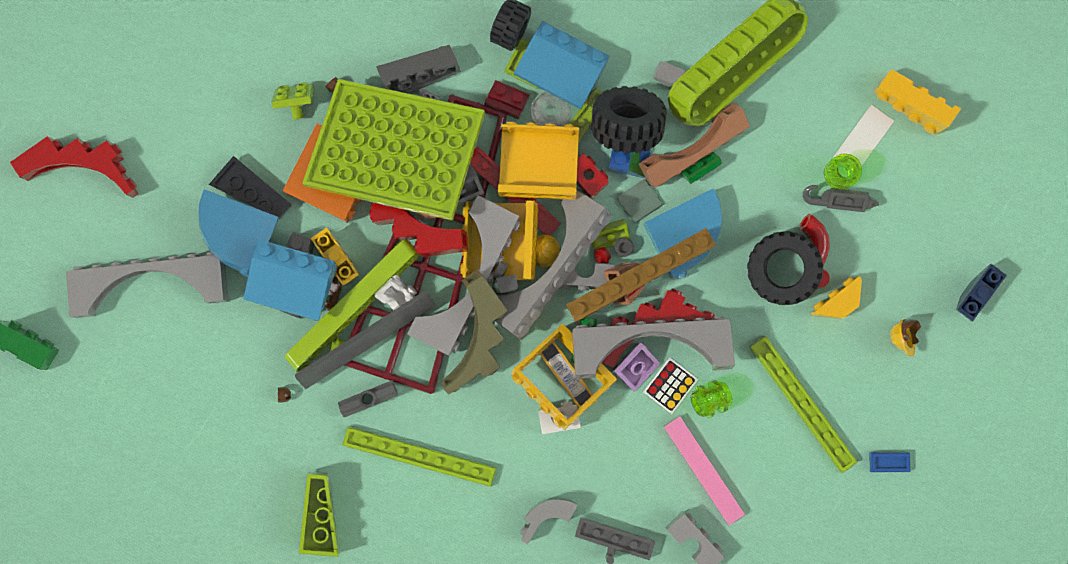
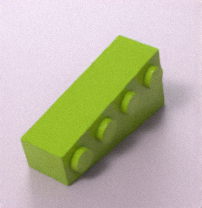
M308 472L298 554L339 556L328 473Z

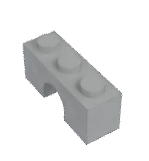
M595 263L594 274L589 278L580 277L576 272L575 266V269L568 275L559 289L570 290V287H578L580 291H589L590 288H597L607 282L604 271L614 267V265Z
M681 512L665 527L680 545L689 538L698 540L699 548L692 556L698 564H719L724 559V556L721 554L723 552L721 547L716 542L712 544L708 540L709 534L703 528L699 530L694 525L697 521L689 513L685 515Z

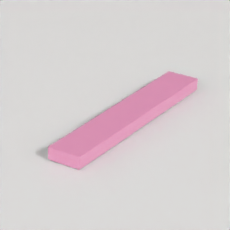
M679 416L665 425L664 429L726 523L730 525L744 516V512L681 417Z

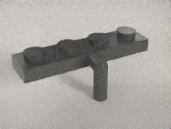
M580 517L575 533L577 538L608 547L605 556L608 564L614 563L615 550L650 560L655 545V540Z

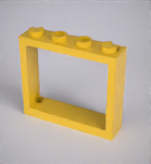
M562 324L513 368L511 375L513 381L517 385H522L526 390L525 392L532 400L535 399L540 404V409L553 418L555 425L566 430L617 379L601 363L596 370L595 377L603 386L567 419L522 373L557 338L574 354L572 333Z

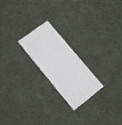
M871 104L833 157L857 173L894 120Z

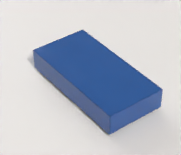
M869 452L870 472H911L909 452Z

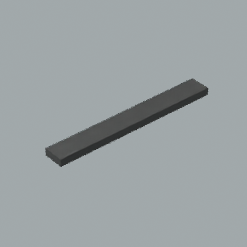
M423 291L296 373V379L305 389L309 388L413 321L415 317H419L430 310L436 304L427 291Z

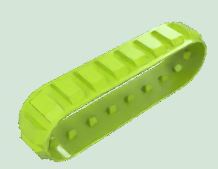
M794 0L766 1L676 80L668 95L669 109L672 110V114L688 126L704 125L714 118L802 39L808 26V16L805 13V8Z

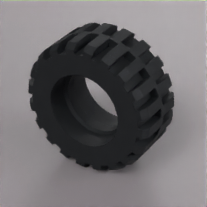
M622 86L621 88L613 87L611 90L607 89L593 103L592 134L600 144H604L605 148H611L615 152L622 151L625 154H630V152H635V154L641 153L643 150L646 152L659 144L663 138L667 115L666 106L659 97L657 98L656 94L650 93L644 88L638 89L635 86Z
M791 231L774 232L762 238L754 246L753 251L750 252L749 262L747 263V275L752 288L761 298L778 305H793L809 298L817 290L823 276V262L816 246L808 238ZM781 250L795 252L800 256L804 264V272L801 279L796 284L788 287L776 285L767 274V263L770 257Z

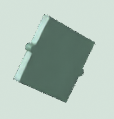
M645 179L617 197L624 208V212L628 213L634 223L662 205L655 195V190L650 188Z

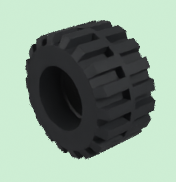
M506 0L499 9L492 25L490 42L513 51L525 33L531 17V7L517 0Z

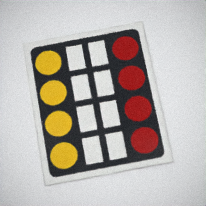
M669 357L643 393L673 414L699 379Z

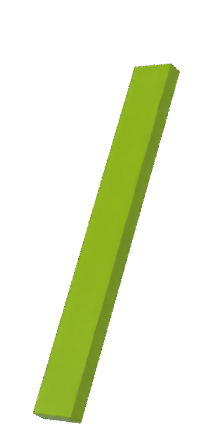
M764 336L752 344L749 348L840 473L845 472L856 464L857 460L769 339Z
M349 426L347 427L342 446L489 487L492 486L496 467Z

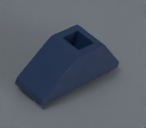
M989 264L966 287L959 298L956 310L973 322L1007 275L993 264Z

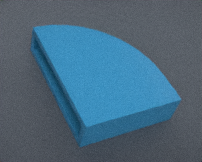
M713 188L646 221L643 225L657 253L659 254L705 228H707L714 243H716L722 221L719 199ZM711 250L669 271L670 278L676 277V279H680L686 276V271L701 262Z
M204 189L199 203V227L203 240L217 259L227 266L240 271L241 275L248 277L258 240L270 242L278 217Z

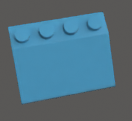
M542 21L521 58L514 75L582 109L604 71L609 55Z
M258 240L252 257L243 299L319 321L337 265L333 260Z

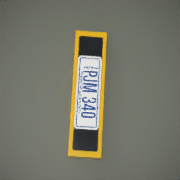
M553 342L540 354L572 400L580 408L593 394L582 379H575V369L559 347Z

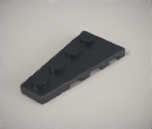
M234 156L208 184L261 211L275 215L278 219H281L292 206V204Z

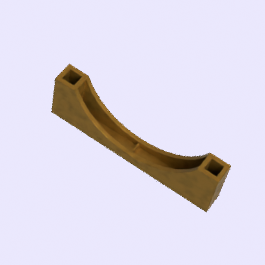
M707 228L573 300L566 304L574 321H581L661 275L715 248L716 244Z

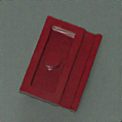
M495 80L484 105L519 120L530 94Z

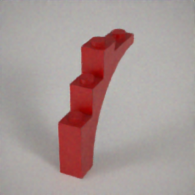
M47 136L10 162L18 176L27 181L54 169L66 167L87 168L106 175L127 196L133 198L139 194L135 189L137 187L136 183L132 178L128 179L125 174L127 171L120 163L124 159L120 154L122 153L121 148L116 143L113 144L108 140L93 149L87 141H82L78 138L63 147L58 139Z
M371 203L369 215L372 222L379 226L394 224L392 226V233L400 241L404 239H417L415 241V249L419 255L429 257L468 252L467 232L464 230L431 227L414 218L408 210Z
M672 288L671 291L667 290L658 310L655 309V305L645 302V304L639 305L632 324L628 323V319L618 316V319L613 318L610 326H615L617 323L635 325L636 322L641 321L646 322V324H654L655 321L664 320L666 323L677 319H685L686 322L693 321L696 318L712 320L715 314L706 310L700 312L696 310L697 306L690 303L684 305L683 302L686 297L682 296L681 291ZM634 340L616 348L604 359L602 364L615 368L622 353Z

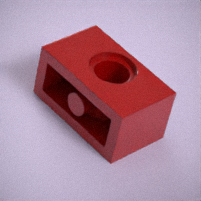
M583 153L577 161L576 184L589 198L593 199L608 185L609 181L607 179L609 177L602 169L599 171L594 166L596 162L589 155L586 157ZM590 171L594 174V178L587 180L583 174Z

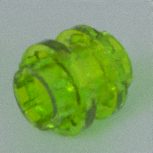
M847 153L835 156L824 168L825 181L835 189L851 187L859 181L862 175L860 161L855 156ZM838 166L846 169L847 178L840 175Z
M717 380L709 381L708 388L704 385L696 386L695 391L692 392L690 397L695 412L699 416L707 418L714 417L715 410L720 413L727 412L728 407L733 402L732 394L727 384Z

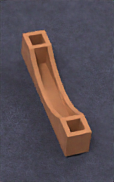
M734 102L716 115L708 131L691 146L675 153L653 154L639 163L647 182L654 188L662 186L673 176L679 175L685 168L694 165L699 159L711 154L713 150L726 144L734 136L743 133L745 129L750 127L743 108Z

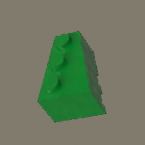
M0 320V350L3 352L9 351L17 356V359L39 370H48L59 349L53 347L55 344L47 339L41 340L37 337L38 334L32 330H24L21 328L22 324L17 321Z

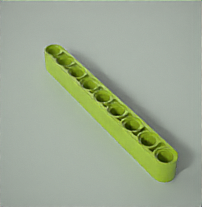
M408 239L402 240L285 354L284 358L296 372L306 368L332 340L341 334L376 299L375 293L395 274L400 276L419 257L412 243Z

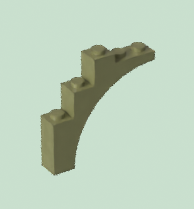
M479 269L462 280L473 303L475 322L473 336L463 359L441 381L448 395L458 391L466 382L474 380L479 373L486 378L493 375L500 368L489 349L497 347L504 340L493 321L503 317L507 309Z

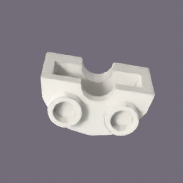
M395 274L375 293V297L384 304L387 303L394 311L414 298L417 292L412 286L403 284L402 279Z

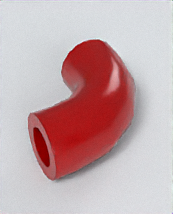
M807 214L802 219L799 230L804 232L816 246L824 265L830 250L829 235L825 226L815 216Z

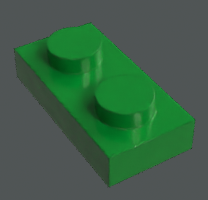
M712 152L699 159L694 165L682 170L681 175L692 184L720 166L722 161L720 157Z

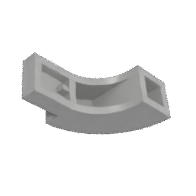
M551 498L539 502L524 517V520L530 524H525L521 530V541L528 544L538 526L546 519L560 518L569 522L578 504L565 498Z

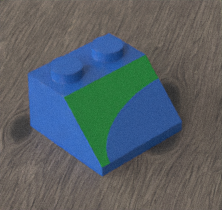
M612 149L608 171L645 178L639 163L649 157L650 150L646 152L643 150L641 153L636 154L635 152L625 154V152H615Z

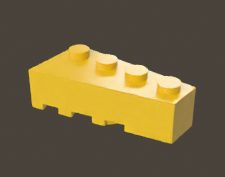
M891 69L874 90L877 97L893 105V109L897 112L906 114L913 123L923 126L924 130L929 134L937 135L948 128L962 108L956 105L953 108L945 104L946 99L931 96L928 89L913 86L914 82Z

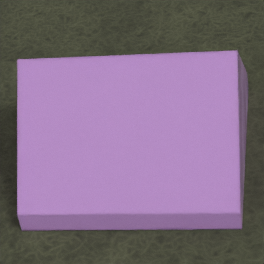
M638 343L612 372L635 392L660 363L642 343Z

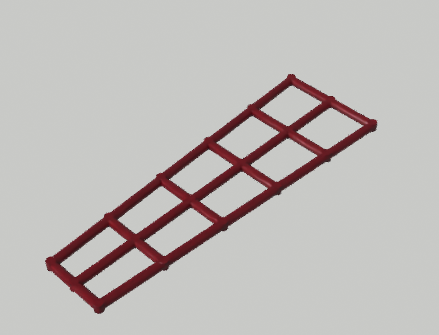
M454 94L449 95L447 101L449 103L482 109L485 113L498 117L488 154L495 161L502 134V124L505 122L506 114L479 102L464 99ZM482 177L481 187L484 194L479 196L485 199L489 183ZM455 213L453 221L465 224V217ZM436 217L433 227L441 228L444 218ZM393 234L386 248V251L384 252L383 258L396 246L398 242V239H396ZM462 255L457 274L429 265L431 256L423 257L422 262L415 260L410 265V267L419 269L413 286L417 292L415 296L419 295L425 274L429 272L455 281L448 309L456 305L463 284L462 280L464 279L460 271L464 256ZM370 304L358 316L350 338L360 333L368 313L383 318L391 312L373 307ZM411 321L398 330L385 371L353 360L343 366L433 394L444 353L437 350L428 385L393 374L392 372L406 330L413 323Z

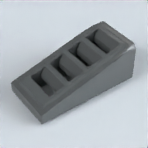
M509 275L496 278L493 287L494 292L502 294L518 289L516 276Z

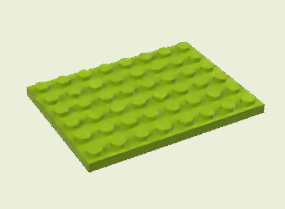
M338 79L302 184L309 188L453 221L485 111Z

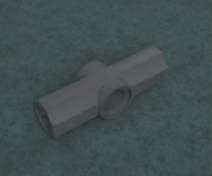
M393 380L339 401V409L345 418L397 397L398 392ZM367 393L373 397L371 404L364 402V396Z

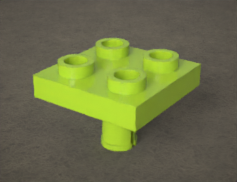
M302 82L292 87L288 85L279 86L275 89L271 101L273 109L290 107L292 119H302L304 114L301 105L311 104L314 94L313 83Z

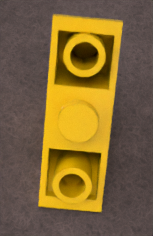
M327 227L311 238L324 258L335 261L337 265L335 275L343 286L359 276L352 261Z
M851 276L842 283L844 286L840 290L834 289L828 294L829 298L823 302L821 300L813 306L814 310L811 312V315L842 319L859 307L862 278L860 276L855 278Z

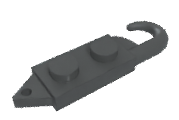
M810 185L804 189L802 195L806 203L826 206L830 209L865 212L867 209L879 206V202L872 198L869 192L830 188L824 191L821 198H813L809 196V191L817 189L818 185Z

